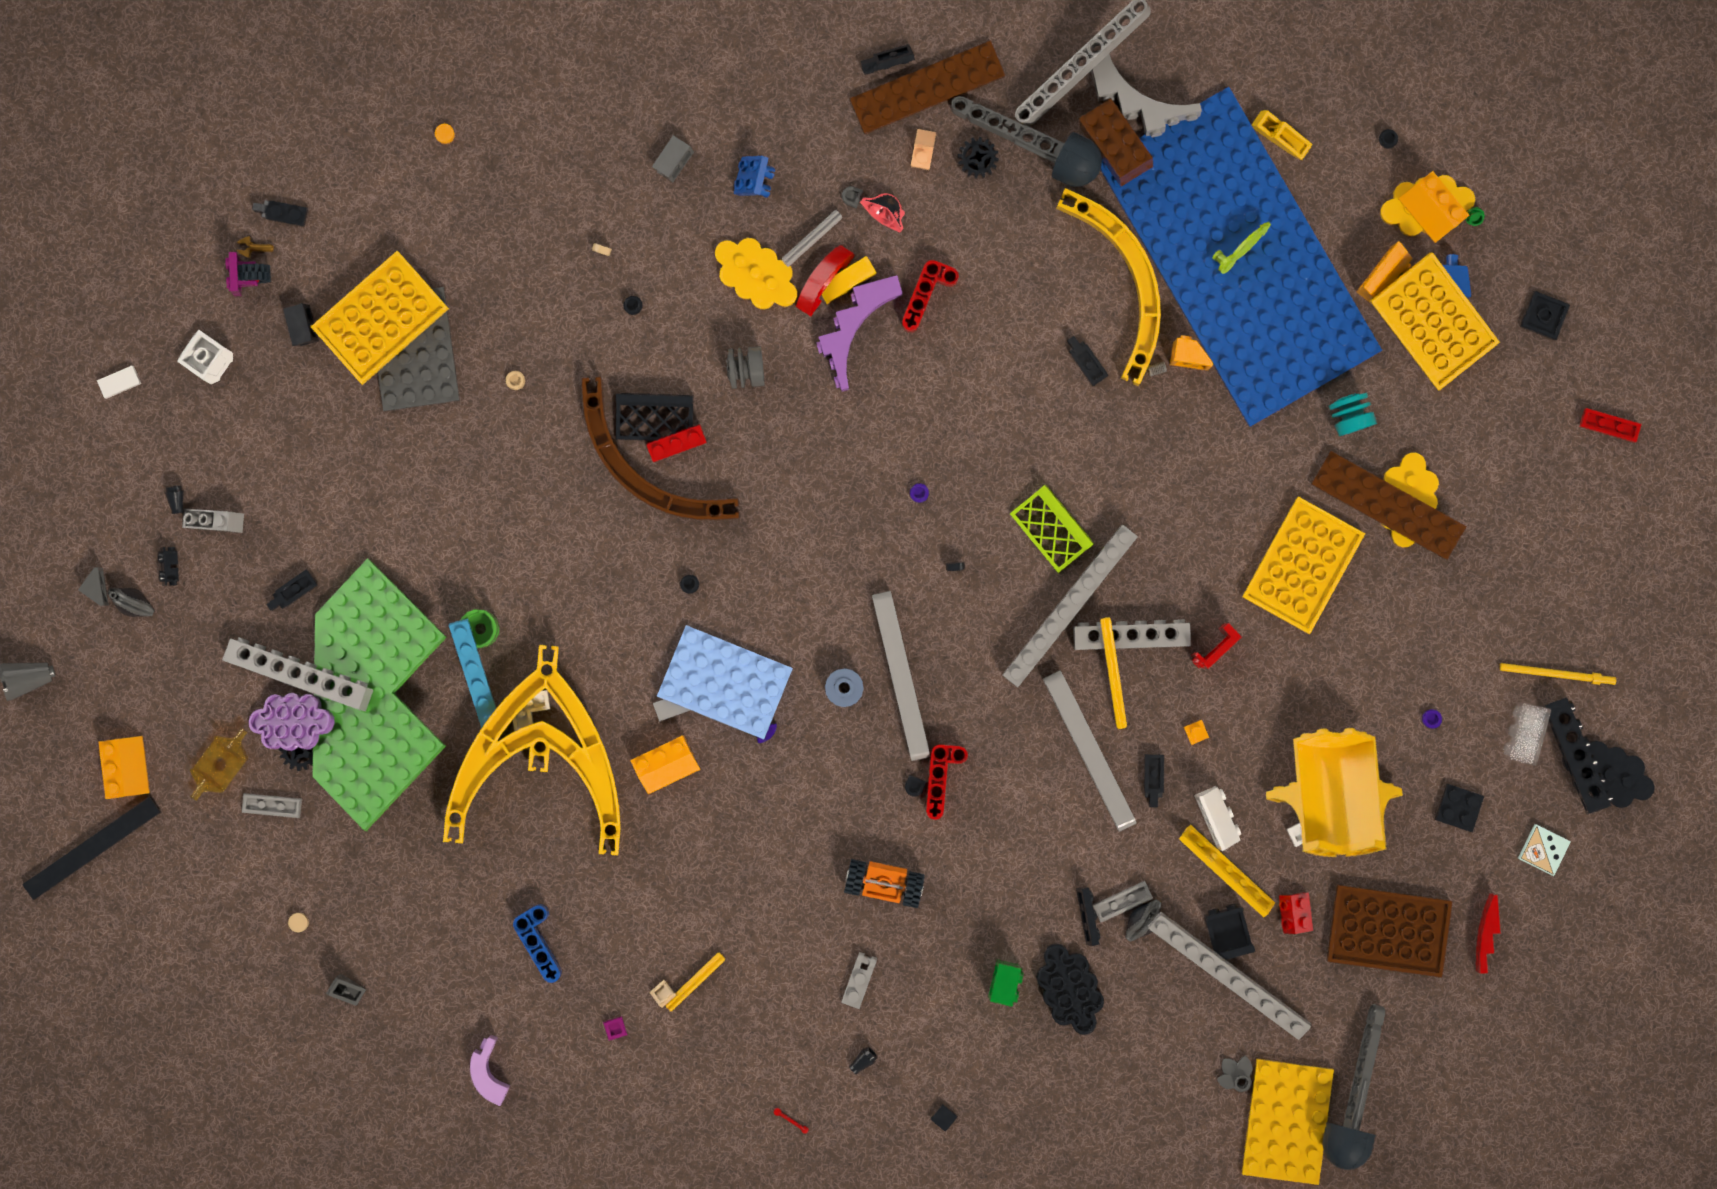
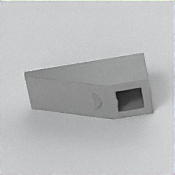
M184 509L182 528L242 533L244 514Z

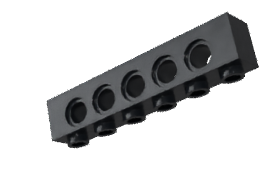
M1566 697L1543 706L1586 814L1588 815L1610 807V802H1612L1611 794L1604 789V777L1601 772H1597L1595 767L1598 765L1594 754L1590 755L1588 750L1590 744L1587 737H1583L1581 729H1583L1581 721L1574 716L1575 707L1571 700L1568 701ZM1561 714L1568 716V724H1562L1559 721ZM1568 732L1576 735L1575 742L1572 743L1567 740L1566 735ZM1576 750H1580L1584 755L1581 761L1574 758ZM1583 768L1590 770L1591 776L1589 779L1582 777L1581 771ZM1591 786H1594L1598 789V795L1596 797H1592L1589 794V788Z

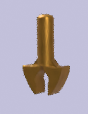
M250 236L237 242V244H246L250 247L246 250H237V252L247 258H251L250 254L253 252L274 251L272 244H253Z

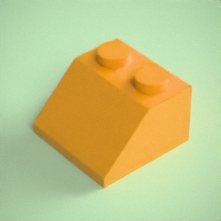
M1182 335L1173 342L1170 365L1207 371L1213 366L1211 359L1200 344L1192 340V337Z

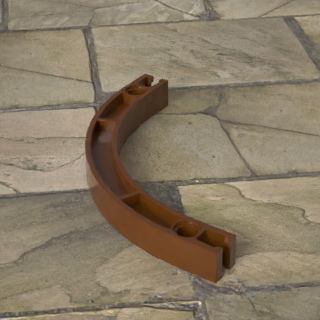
M595 377L597 393L589 394L587 385L589 378H582L584 414L590 438L603 464L626 490L653 508L678 517L695 520L740 519L739 511L735 515L723 514V506L728 504L738 506V499L696 500L684 498L663 491L638 475L619 452L609 431L605 416L603 379ZM591 398L598 399V405L596 407L589 406V400ZM717 505L720 507L718 515L710 514L711 506Z

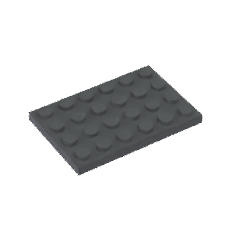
M444 287L431 288L447 306ZM448 311L378 371L384 412L460 401Z

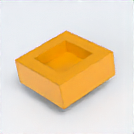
M1202 720L1183 727L1191 745L1209 738Z

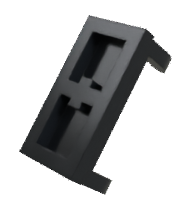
M301 303L283 309L292 346H304L319 342L317 333L311 328L314 320L310 305Z

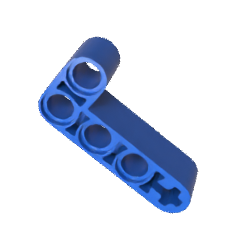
M538 904L516 917L513 927L545 981L553 983L561 977L562 970L537 928V925L547 919L549 915L547 906ZM537 908H540L544 911L543 918H538L535 916V910ZM519 919H526L528 923L527 928L519 926ZM529 935L537 937V944L532 945L529 943ZM539 952L547 954L546 961L539 960ZM550 961L552 962V964L549 965L550 969L552 971L556 970L557 972L555 974V978L553 975H548V973L550 972L548 966L545 969L543 967Z

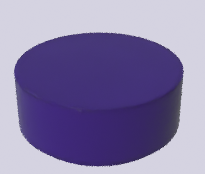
M915 484L910 489V497L914 502L922 503L929 496V490L924 484Z
M1429 709L1422 715V723L1427 728H1437L1442 722V716L1437 710Z

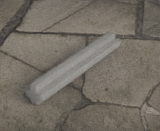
M837 210L832 212L782 258V262L787 267L790 266L842 219V215Z

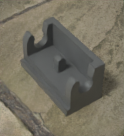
M673 135L652 168L673 183L694 151L688 144Z

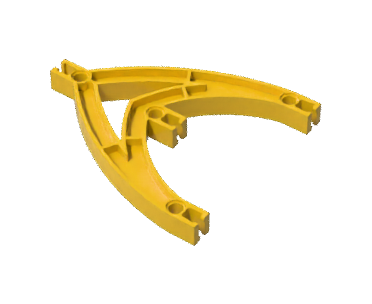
M539 645L537 670L529 675L503 700L476 736L461 765L450 795L445 816L443 842L452 841V837H448L450 826L459 827L460 829L459 838L456 839L455 843L464 842L467 811L480 786L505 760L517 752L530 747L528 771L536 770V767L532 765L534 755L544 756V767L540 768V772H548L550 749L561 755L576 770L586 784L599 815L601 826L599 854L606 853L603 845L604 840L607 838L615 839V850L611 851V855H618L620 814L610 762L589 714L571 687L557 672L559 647L551 646V649L555 651L553 661L549 662L543 661V649H546L547 646ZM545 664L550 665L553 670L547 676L541 672V668ZM546 688L566 714L583 747L564 732L544 721L527 725L499 741L498 739L527 703ZM539 741L546 745L543 752L535 750L534 746ZM452 813L460 814V822L454 823L451 821L450 815ZM614 825L616 832L608 835L605 832L606 826Z

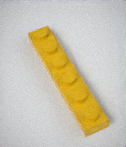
M1190 824L1179 840L1263 917L1267 916L1275 902Z

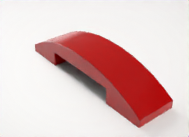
M841 245L832 250L810 275L802 289L796 307L811 317L822 302L819 297L840 268L846 269L855 254Z

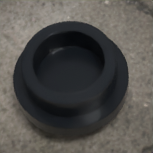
M1386 129L1379 135V143L1386 149L1393 148L1398 142V135L1394 130Z
M629 296L624 301V310L630 315H637L641 312L643 303L639 297Z
M686 575L681 579L680 587L685 593H695L699 588V580L694 575Z

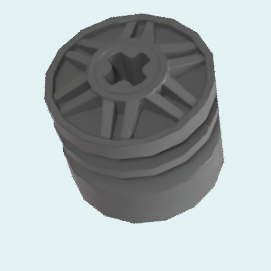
M761 346L748 347L747 356H743L741 348H738V357H734L733 348L728 349L726 364L728 379L732 389H737V380L741 381V388H745L746 379H750L752 387L765 386Z

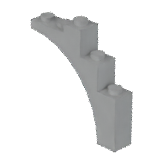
M1110 54L1091 70L1098 102H1106L1109 99L1114 100V98H1117L1120 112L1127 120L1135 119L1138 115H1141L1146 136L1158 137L1165 132V124L1172 126L1178 124L1179 121H1194L1201 116L1200 103L1172 105L1155 101L1139 93L1118 73Z

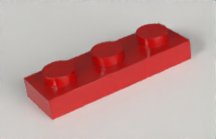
M1585 408L1579 427L1636 443L1642 424Z
M698 424L649 442L646 446L652 461L656 462L707 443L701 425Z

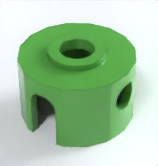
M472 610L461 618V620L468 618L477 648L490 646L496 641L500 626L497 618L492 613L486 610ZM479 623L486 626L485 633L481 635L475 631V627Z

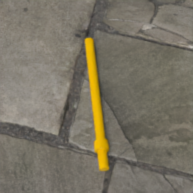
M1505 663L1500 664V671L1588 681L1591 684L1600 685V683L1616 684V677L1602 676L1601 673L1593 672L1592 674Z

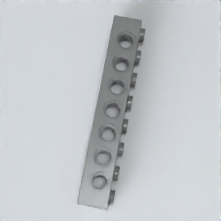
M238 637V640L230 639L222 659L223 661L355 709L366 711L373 693V689L367 687L368 683L359 680L356 683L351 682V677L343 674L337 677L333 675L334 671L326 668H323L322 671L316 669L317 665L306 662L305 665L299 663L300 659L290 655L287 659L282 657V652L273 649L271 652L265 651V646L257 643L251 646L248 640ZM250 651V656L246 659V652ZM266 657L267 662L263 665L262 660ZM281 663L284 664V668L282 671L279 670V666ZM300 669L301 674L299 677H296V672ZM315 675H317V676H318V680H317V682L314 684V683H313V678H314ZM334 681L335 687L331 690L330 684ZM351 687L352 693L350 696H348L347 690Z

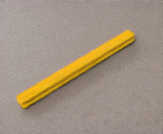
M1106 617L1102 618L1100 622L1116 726L1118 729L1127 727L1112 623L1111 619Z

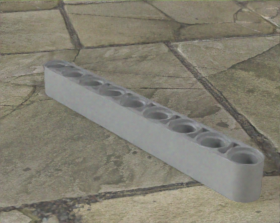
M1132 0L1017 108L1015 112L1016 119L1022 125L1031 126L1149 17L1151 9L1145 0ZM1139 6H1145L1143 11L1136 12ZM1125 19H1130L1128 25L1122 26V22ZM1110 33H1116L1113 39H1107ZM1096 46H1101L1099 52L1093 53ZM1082 59H1087L1084 66H1079V62ZM1072 72V77L1065 80V75ZM1053 86H1058L1056 92L1050 93ZM1044 99L1041 106H1036L1038 100ZM1029 112V117L1022 120L1023 114Z
M891 591L874 594L872 598L911 761L930 757L929 748Z
M1058 671L1043 678L1114 823H1116L1118 831L1120 832L1136 824V820L1062 672Z

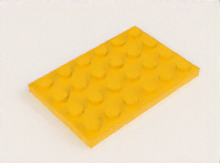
M396 251L315 322L311 328L363 385L449 308L406 259Z
M1432 252L1370 300L1371 304L1438 391L1500 343Z
M1297 497L1242 598L1310 634L1365 533L1306 500Z
M1256 1059L1242 1175L1319 1185L1323 1157V1134L1328 1118L1333 1069Z

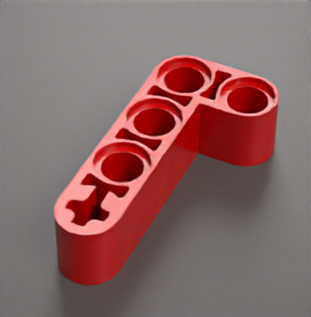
M935 260L926 262L902 320V327L906 332L912 333L918 329L936 283L952 287L958 282L959 274L956 269ZM929 266H935L937 268V273L933 275L929 274L927 272V268ZM947 273H952L955 276V280L949 282L944 276ZM927 283L930 286V290L922 292L920 285ZM915 301H920L923 304V308L916 310L912 304ZM913 313L915 314L914 324L916 325H912L910 328L905 321H910Z
M938 744L931 750L926 813L933 820L940 819L944 813L948 763L961 764L967 760L968 753L962 746ZM937 748L945 750L943 758L935 757L934 752ZM958 749L964 752V757L961 760H956L953 756L954 752ZM936 767H941L944 772L939 778L933 776V770ZM935 786H939L942 789V793L938 797L931 794V789ZM930 799L942 800L941 803L937 802V809L940 812L936 813V816L929 812L934 807V802H930Z

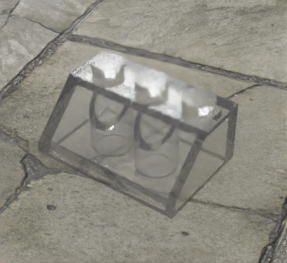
M1519 703L1515 707L1513 717H1515L1514 724L1510 725L1508 731L1510 736L1509 743L1505 744L1503 750L1505 759L1528 765H1537L1551 709L1525 703Z

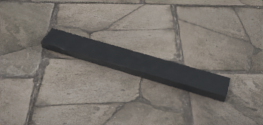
M148 797L22 885L32 900L37 899L161 813V810L152 797Z

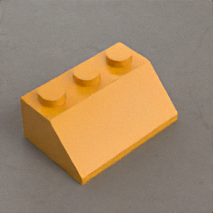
M1433 171L1399 198V201L1434 243L1469 216Z
M1398 241L1390 247L1356 293L1368 302L1398 279L1401 273L1404 274L1411 267L1409 262L1413 258L1402 243Z
M684 735L630 760L648 794L700 770Z
M143 736L98 742L105 799L150 793Z

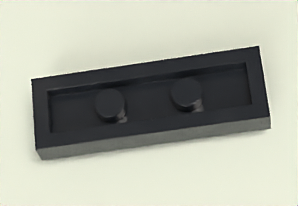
M1089 887L1076 888L1086 945H1100V931L1096 927L1095 922L1097 914L1092 906L1094 900L1093 893Z

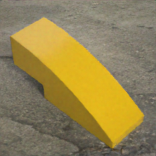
M1261 110L1252 123V127L1257 132L1299 160L1304 158L1313 145L1286 122H1281L1268 110Z
M868 257L862 258L835 275L822 293L826 304L876 275V271Z

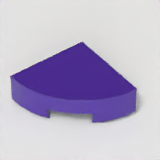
M770 724L764 740L758 738V743H763L770 739L776 731L777 724Z

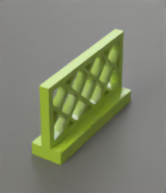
M1046 484L1010 513L1058 573L1094 544ZM1038 495L1044 501L1043 509L1032 508L1033 499ZM1030 502V508L1025 507ZM1021 509L1029 510L1028 521L1020 520L1016 513ZM1032 510L1043 511L1042 522L1031 521ZM1045 512H1053L1056 515L1055 524L1044 523ZM1023 523H1028V529ZM1030 524L1041 525L1040 536L1031 534ZM1044 525L1055 526L1054 537L1043 536ZM1057 526L1065 527L1068 530V538L1056 537ZM1042 539L1054 540L1053 551L1044 550ZM1056 540L1067 541L1066 552L1055 551ZM1069 541L1078 542L1082 549L1077 553L1068 552ZM1055 553L1066 554L1065 563L1060 567L1054 562Z

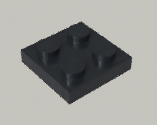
M1446 784L1435 820L1473 833L1484 796Z

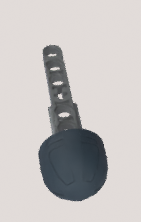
M959 96L952 100L951 109L956 116L963 119L967 118L971 123L1055 163L1052 178L1069 186H1084L1092 182L1100 172L1102 156L1099 148L1093 141L1078 133L1072 132L1066 142L1063 143L980 104H973V101L965 97ZM963 103L965 108L958 110L955 108V105ZM980 111L982 116L975 118L972 116V112ZM997 119L999 124L992 126L989 124V120ZM1014 128V131H1011V133L1008 132V130ZM1031 135L1033 140L1026 142L1023 140V136ZM1042 143H1048L1050 145V148L1048 150H1043L1040 148V145Z
M1372 1004L1368 1011L1367 1024L1363 1033L1343 1126L1326 1122L1323 1134V1150L1327 1159L1334 1166L1345 1170L1356 1169L1369 1159L1376 1137L1374 1134L1359 1131L1380 1040L1381 1026H1383L1385 1008L1376 1004Z

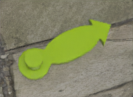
M1266 222L1259 225L1260 228L1250 234L1234 253L1228 257L1221 250H1218L1212 257L1213 260L1220 264L1218 270L1222 274L1228 272L1234 266L1236 260L1246 254L1262 235L1266 234L1271 223Z

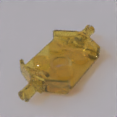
M240 728L233 738L214 737L215 739L196 765L190 769L197 785L195 791L190 795L191 798L197 801L201 794L206 791L224 792L248 760L241 742L248 733L247 731ZM219 758L225 761V767L222 770L216 767V761Z

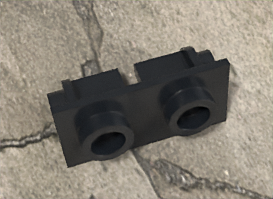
M165 547L160 548L161 552L157 553L158 563H161V571L158 572L159 582H162V586H167V582H169L170 586H176L177 582H179L178 568H171V565L178 564V551H176V547H168V551H165Z

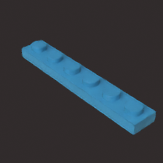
M467 618L449 623V628L482 728L496 710V705Z

